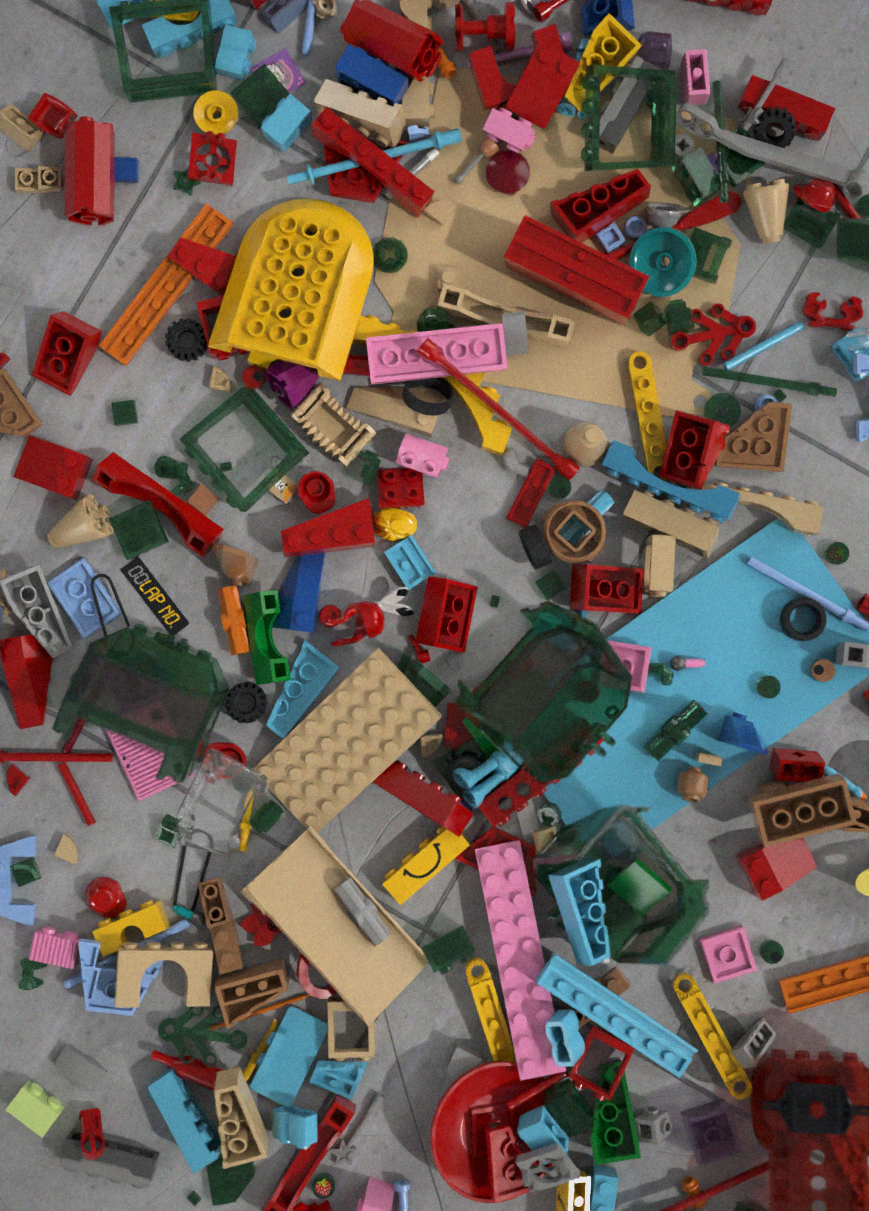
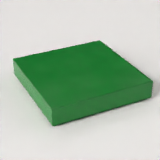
M638 858L626 866L607 885L641 916L670 894L672 890L665 881Z

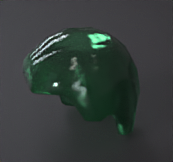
M438 306L426 308L416 321L418 332L455 328L450 313Z

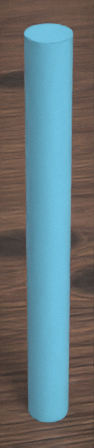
M799 321L724 362V369L729 371L804 329L803 324Z

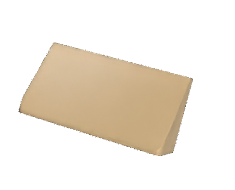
M12 104L0 110V130L26 151L32 150L45 132L32 123L28 116Z

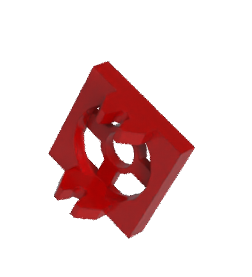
M213 131L205 132V135L192 133L188 179L233 186L237 140L225 138V135L220 132L217 135L213 134ZM210 143L209 152L205 155L196 154L201 146ZM217 144L226 150L229 159L220 157L217 153ZM215 155L219 163L216 166H209L206 162V157ZM196 162L204 163L208 170L201 171ZM220 166L228 167L223 174L215 171Z

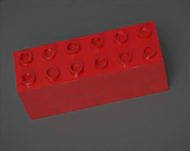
M524 215L504 255L506 268L623 326H626L650 277Z

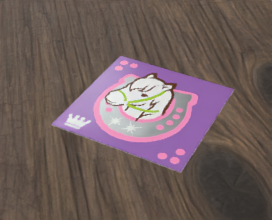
M286 48L250 68L252 75L270 104L306 84L305 79Z

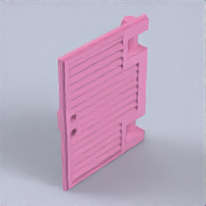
M156 702L104 727L138 801L194 776L190 762L183 753L170 725V719L166 710L160 702ZM154 712L157 713L160 722L153 725L149 716ZM179 761L183 772L176 775L172 764Z

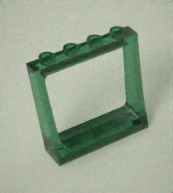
M142 0V3L138 4L122 1L119 4L120 6L109 7L123 89L130 103L202 95L209 91L218 90L210 0ZM202 11L205 69L203 71L132 79L122 28L124 20Z
M595 64L586 66V75L582 79V87L586 89L585 100H583L581 107L582 112L585 114V123L581 128V134L585 138V147L581 151V159L585 161L584 172L655 169L675 166L677 71ZM601 75L644 79L652 82L651 158L649 161L603 163L599 160Z
M245 386L240 388L180 438L181 442L186 446L184 449L185 453L189 457L197 459L200 463L198 465L199 470L205 475L209 474L212 477V485L218 491H223L228 496L225 499L226 502L233 508L237 507L240 512H247L284 475L309 454L306 448L257 391ZM242 404L245 405L285 452V458L245 498L198 443L200 436Z

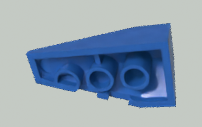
M586 0L581 11L583 35L591 36L593 30L609 13L627 31L635 29L632 0Z

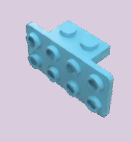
M290 1006L277 1032H271L266 1042L269 1045L267 1052H261L255 1064L259 1068L251 1082L250 1088L285 1107H290L328 1032V1023L295 1006Z

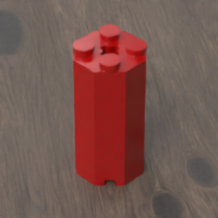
M355 0L345 21L340 26V32L344 35L343 40L348 45L354 48H362L367 52L368 56L383 60L387 66L399 69L405 75L419 82L424 80L423 76H432L441 60L442 53L438 51L439 45H443V40L436 32L370 0Z
M82 116L79 118V121L68 123L65 129V217H68L70 222L85 226H92V221H98V226H105L114 222L115 132L111 123H100L93 121L91 117Z

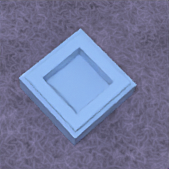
M614 222L594 236L606 254L626 242V239Z

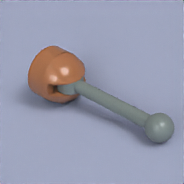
M487 136L481 142V153L460 175L455 176L454 180L457 184L463 182L466 174L483 156L491 157L499 150V147L491 138Z

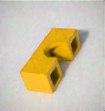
M151 899L140 904V909L134 912L130 908L119 913V918L113 921L107 918L98 922V927L92 933L95 940L100 941L99 950L102 957L116 952L118 946H123V943L128 942L125 934L127 926L134 925L139 927L145 939L166 930L170 926V922L161 901L153 903Z

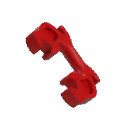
M818 292L807 295L806 302L802 308L804 316L813 320L807 324L813 328L823 326L834 327L848 332L855 328V326L850 324L859 321L863 317L862 300L855 296L848 299V302L851 304L850 306H847L845 301L840 305V313L844 315V318L841 319L827 318L821 315L820 312L826 309L827 301L826 299L821 303L817 301L816 298L820 296Z

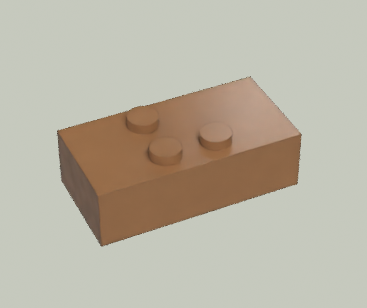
M839 773L748 796L759 841L764 847L857 824L846 779Z

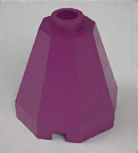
M289 361L275 363L268 367L264 373L272 391H277L280 394L277 398L290 410L299 405L320 377L316 368Z

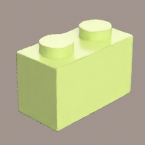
M28 1081L6 1108V1111L43 1138L65 1107L61 1105L57 1098L50 1097L43 1092L40 1085Z

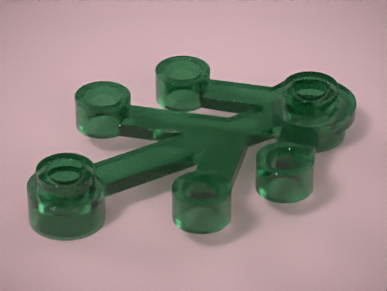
M220 1005L215 1006L210 1015L192 1028L182 1026L193 1017L201 1016L204 1013V1006H201V1011L197 1014L193 1013L194 1007H190L187 1012L177 1019H164L158 1027L160 1038L174 1044L184 1064H191L195 1060V1054L192 1050L187 1049L181 1037H188L192 1040L203 1057V1063L209 1068L216 1066L218 1058L214 1053H211L203 1040L229 1043L235 1050L243 1049L248 1042L247 1035L241 1030L233 1031L231 1034L205 1030L216 1021L224 1019L223 1015L221 1017L215 1015L216 1010L221 1009ZM169 1025L174 1027L171 1034H167L165 1031ZM237 1035L242 1037V1041L239 1044H235L233 1041ZM187 1052L192 1054V1058L189 1061L184 1060V1054ZM208 1056H214L215 1058L214 1063L211 1065L206 1062Z

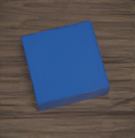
M115 157V182L138 183L139 160L137 158Z

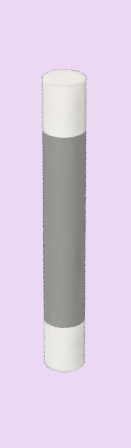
M433 147L408 171L416 176L439 155V152ZM388 189L384 192L389 199L393 197Z

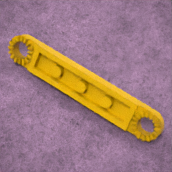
M637 351L630 356L628 369L647 471L653 474L656 467L662 466L667 445L651 358L647 353ZM641 357L645 360L646 364L643 369H638L634 366L633 361L635 358Z
M473 958L467 962L465 974L492 1060L517 1062L489 968L483 959ZM481 965L483 967L482 973L477 976L472 975V967Z
M685 972L677 974L672 981L673 989L727 1089L734 1098L746 1099L752 1092L751 1082L741 1064L732 1055V1047L706 999L690 974ZM681 979L690 981L688 990L682 991L678 988ZM736 1082H745L746 1087L744 1091H734V1084Z

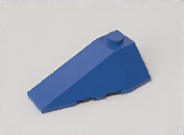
M325 553L296 556L278 593L281 613L275 618L273 628L315 633Z
M733 712V716L725 715L718 741L764 755L768 754V749L753 722L746 720V715Z

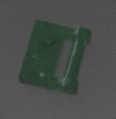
M798 197L784 221V229L821 249L841 214L837 211L820 212L810 207ZM804 206L809 210L815 212L816 214L820 215L821 217L827 219L828 223H825L820 219L816 218L815 216L809 214L808 212L802 210L801 207Z
M694 227L689 239L694 246L697 259L693 277L716 284L719 277L717 273L726 250L731 246L732 240ZM714 244L718 246L709 272H706L702 269L711 246Z

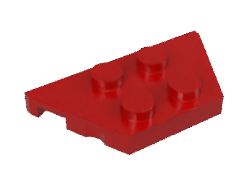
M492 826L455 858L479 870L475 848L520 840L531 896H536L535 845L500 828Z

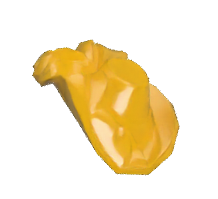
M385 508L379 512H374L373 521L377 529L374 531V534L382 539L391 542L405 539L413 535L417 529V519L407 511L397 508Z

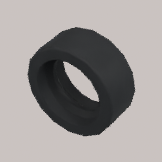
M534 524L520 530V540L534 570L551 564L552 560L548 547L538 526Z
M797 598L789 601L780 613V625L783 632L788 637L797 641H809L817 638L826 626L827 616L824 608L819 602L811 598ZM799 606L811 608L816 615L814 628L806 633L796 631L790 623L792 611Z

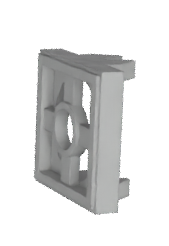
M558 1143L516 1156V1164L522 1170L524 1186H528L529 1192H533L536 1189L538 1191L545 1190L580 1178V1171ZM539 1160V1164L531 1166L533 1162ZM545 1162L553 1163L554 1166L544 1167L542 1164ZM545 1172L549 1173L551 1176L542 1178L539 1177L536 1173Z

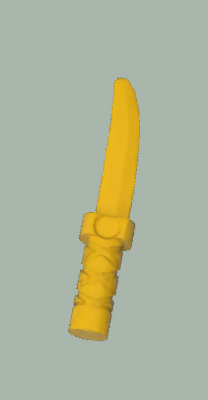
M255 786L250 789L245 801L242 822H240L239 827L241 828L238 851L246 852L248 848L250 829H252L250 819L256 791Z
M276 1019L273 1020L258 1049L253 1050L249 1063H247L246 1068L242 1071L247 1081L257 1066L255 1064L261 1052L265 1053L269 1046L266 1042L271 1032L276 1031Z

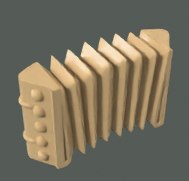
M319 383L310 391V394L300 405H297V408L291 413L290 417L299 426H302L303 431H307L308 437L313 436L312 441L314 444L319 443L320 449L325 448L326 454L332 452L333 458L338 457L340 463L347 467L349 462L356 458L359 451L367 443H370L369 441L376 435V432L367 423L361 424L360 419L355 421L354 416L350 417L349 412L344 413V408L340 407L339 401L336 402L335 397L331 398L330 390L322 383Z

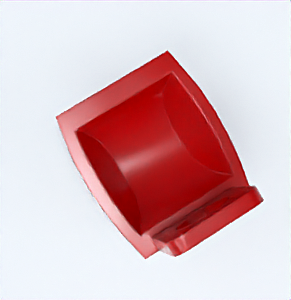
M44 92L28 116V119L44 132L62 140L65 136L66 125L74 122L78 115L61 100Z

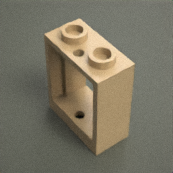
M651 535L645 540L643 592L649 593V597L662 598L666 596V593L673 592L676 536Z
M341 996L329 997L327 1002L328 1058H334L335 1061H346L348 1058L367 1061L371 1057H375V1020L368 1026V1048H335L334 1011L354 1010Z

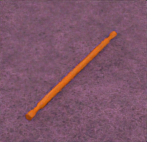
M305 994L253 1011L251 1015L241 1020L311 996ZM225 1021L210 1026V1030L226 1026Z

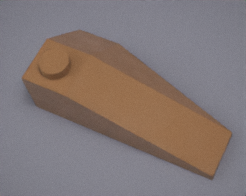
M212 544L211 549L225 576L232 579L231 583L244 587L245 583L251 585L259 559L242 550L225 545Z

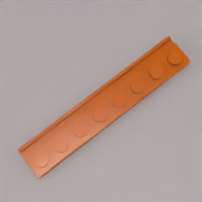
M206 203L182 234L181 238L216 249L234 224ZM166 256L99 344V347L127 367L194 276Z
M869 954L778 979L787 1013L791 1014L869 992Z

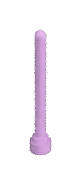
M570 31L560 33L559 37L563 51L573 50ZM534 45L494 54L496 63L529 56L534 50ZM468 61V62H467V67H468L469 69H471L470 64H469V61Z

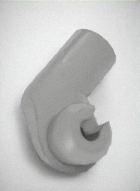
M510 447L506 448L502 455V461L509 472L527 477L530 466L518 463L515 455L516 451Z

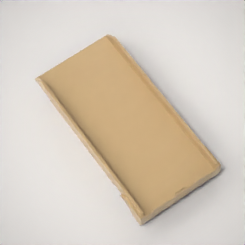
M311 826L241 890L242 894L264 915L267 914L367 1026L381 1014L429 963L420 947L331 851L327 843ZM350 877L364 897L367 896L374 903L378 911L377 915L391 933L388 938L377 946L371 943L361 927H357L347 914L348 909L334 891L338 885Z

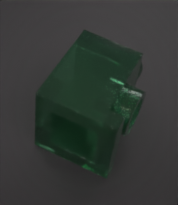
M683 299L670 301L664 309L668 335L673 336L677 332H691L695 325L694 323H689L692 316L690 308L686 307V302H683Z

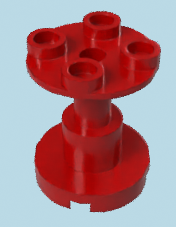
M514 2L504 3V15H487V20L463 21L462 4H455L456 52H463V35H487V39H504L505 50H514Z

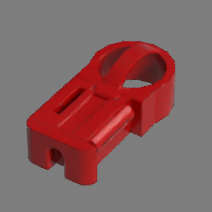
M99 1108L82 1110L79 1113L82 1129L81 1153L85 1158L94 1160L99 1158L104 1152L105 1141L102 1132L101 1112ZM89 1140L91 1144V1152L87 1151L84 1148L85 1143ZM95 1140L101 1143V1147L97 1151Z

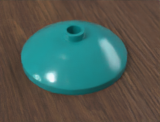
M669 227L654 228L641 235L635 242L629 258L630 267L650 276L643 291L656 297L671 296L683 290L693 278L697 263L696 252L689 238L679 230ZM665 257L670 260L668 266L663 263Z

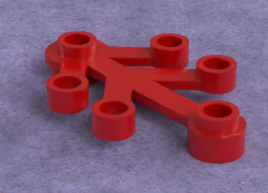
M716 303L711 307L710 315L715 319L721 317L731 324L730 326L723 327L705 316L700 309L695 308L688 315L689 321L693 324L700 323L708 328L709 331L692 335L677 332L672 336L670 345L675 351H683L688 345L712 340L706 352L702 353L699 357L700 365L707 367L713 362V356L725 336L735 334L729 346L725 347L720 353L721 359L728 361L735 357V351L742 339L749 338L755 333L756 323L754 319L746 315L737 317L724 309L722 304ZM714 308H719L721 314H715ZM692 313H697L699 319H693ZM741 324L747 325L748 330L743 331ZM680 339L683 345L677 346L675 340ZM725 351L731 352L730 358L724 355ZM708 356L710 361L705 363L702 357Z

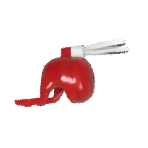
M400 587L394 589L381 598L380 601L351 603L344 611L343 617L325 620L323 622L325 625L335 626L347 622L351 616L357 614L355 631L352 638L337 639L331 645L339 647L345 644H354L367 635L369 639L377 637L383 632L385 627L383 611L401 616L413 615L414 610L410 606L397 603L406 597L408 588Z

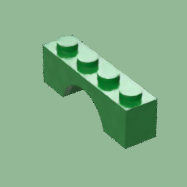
M278 590L259 591L243 595L256 685L291 680L288 658L277 650L272 635L274 620L281 613Z

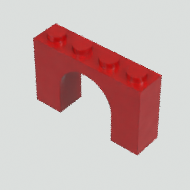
M556 24L535 30L531 34L534 48L542 40L564 53ZM492 46L469 53L468 61L483 109H490L491 111L492 108L499 110L500 107L503 108V104L508 102L516 85L506 81L500 74Z

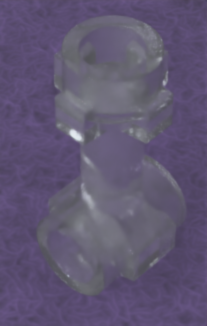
M276 454V456L271 458V469L282 472V468L298 469V474H306L314 470L313 456L299 455V460L283 459V455Z

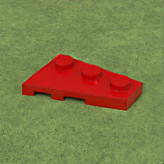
M181 237L167 255L169 259L220 296L225 295L237 256Z

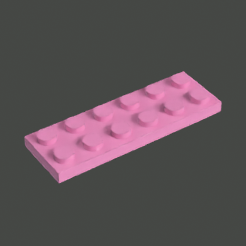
M503 323L366 338L371 385L451 376L442 366L424 359L416 352L427 338L431 339L438 346L440 352L446 357V361H449L451 365L453 364V367L455 366L464 375L505 371L508 369Z

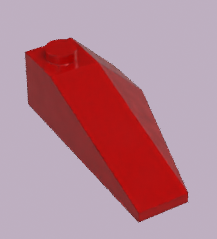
M33 634L1 639V661L20 729L44 725L48 701L47 692L51 681L50 673L54 658L48 654Z

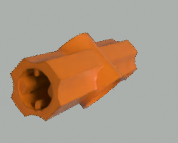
M233 585L219 588L218 595L222 608L221 621L225 633L227 632L231 656L251 652L246 629L248 628L246 614L241 605L238 586Z

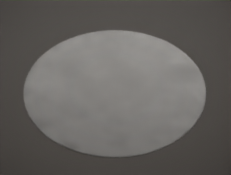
M855 741L842 747L832 758L829 767L836 770L854 785L860 787L867 795V799L863 800L869 802V741Z
M711 1009L729 1044L733 1048L746 1033L744 1027L729 1013ZM688 1018L680 1028L678 1036L697 1048L698 1052L693 1054L691 1057L692 1061L685 1071L702 1082H723L691 1020Z

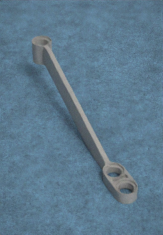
M685 103L681 105L675 114V121L679 126L702 139H715L747 157L843 186V193L848 198L855 199L860 197L869 181V175L863 169L851 171L837 164L720 129L713 116L692 104ZM681 112H688L692 119H684ZM701 123H708L711 130L706 131L702 129Z

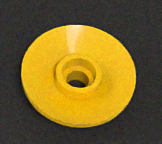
M218 90L209 91L200 96L196 101L193 110L194 120L203 132L213 131L215 135L219 132L225 134L235 126L238 120V107L235 100L229 94ZM216 113L221 114L220 118H213Z

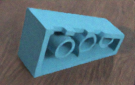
M583 859L548 875L576 963L593 966L610 957L608 929L604 925L605 903H602L601 896L603 881L599 877L600 859Z
M172 1068L166 1070L150 1082L148 1094L156 1102L190 1169L195 1174L218 1158L221 1151V1138L186 1081L179 1078Z

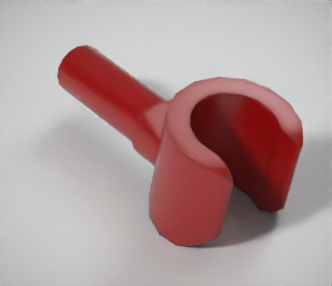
M413 634L409 635L408 639L414 647L418 661L420 663L430 662L428 649L421 651L420 646L415 643L416 639Z

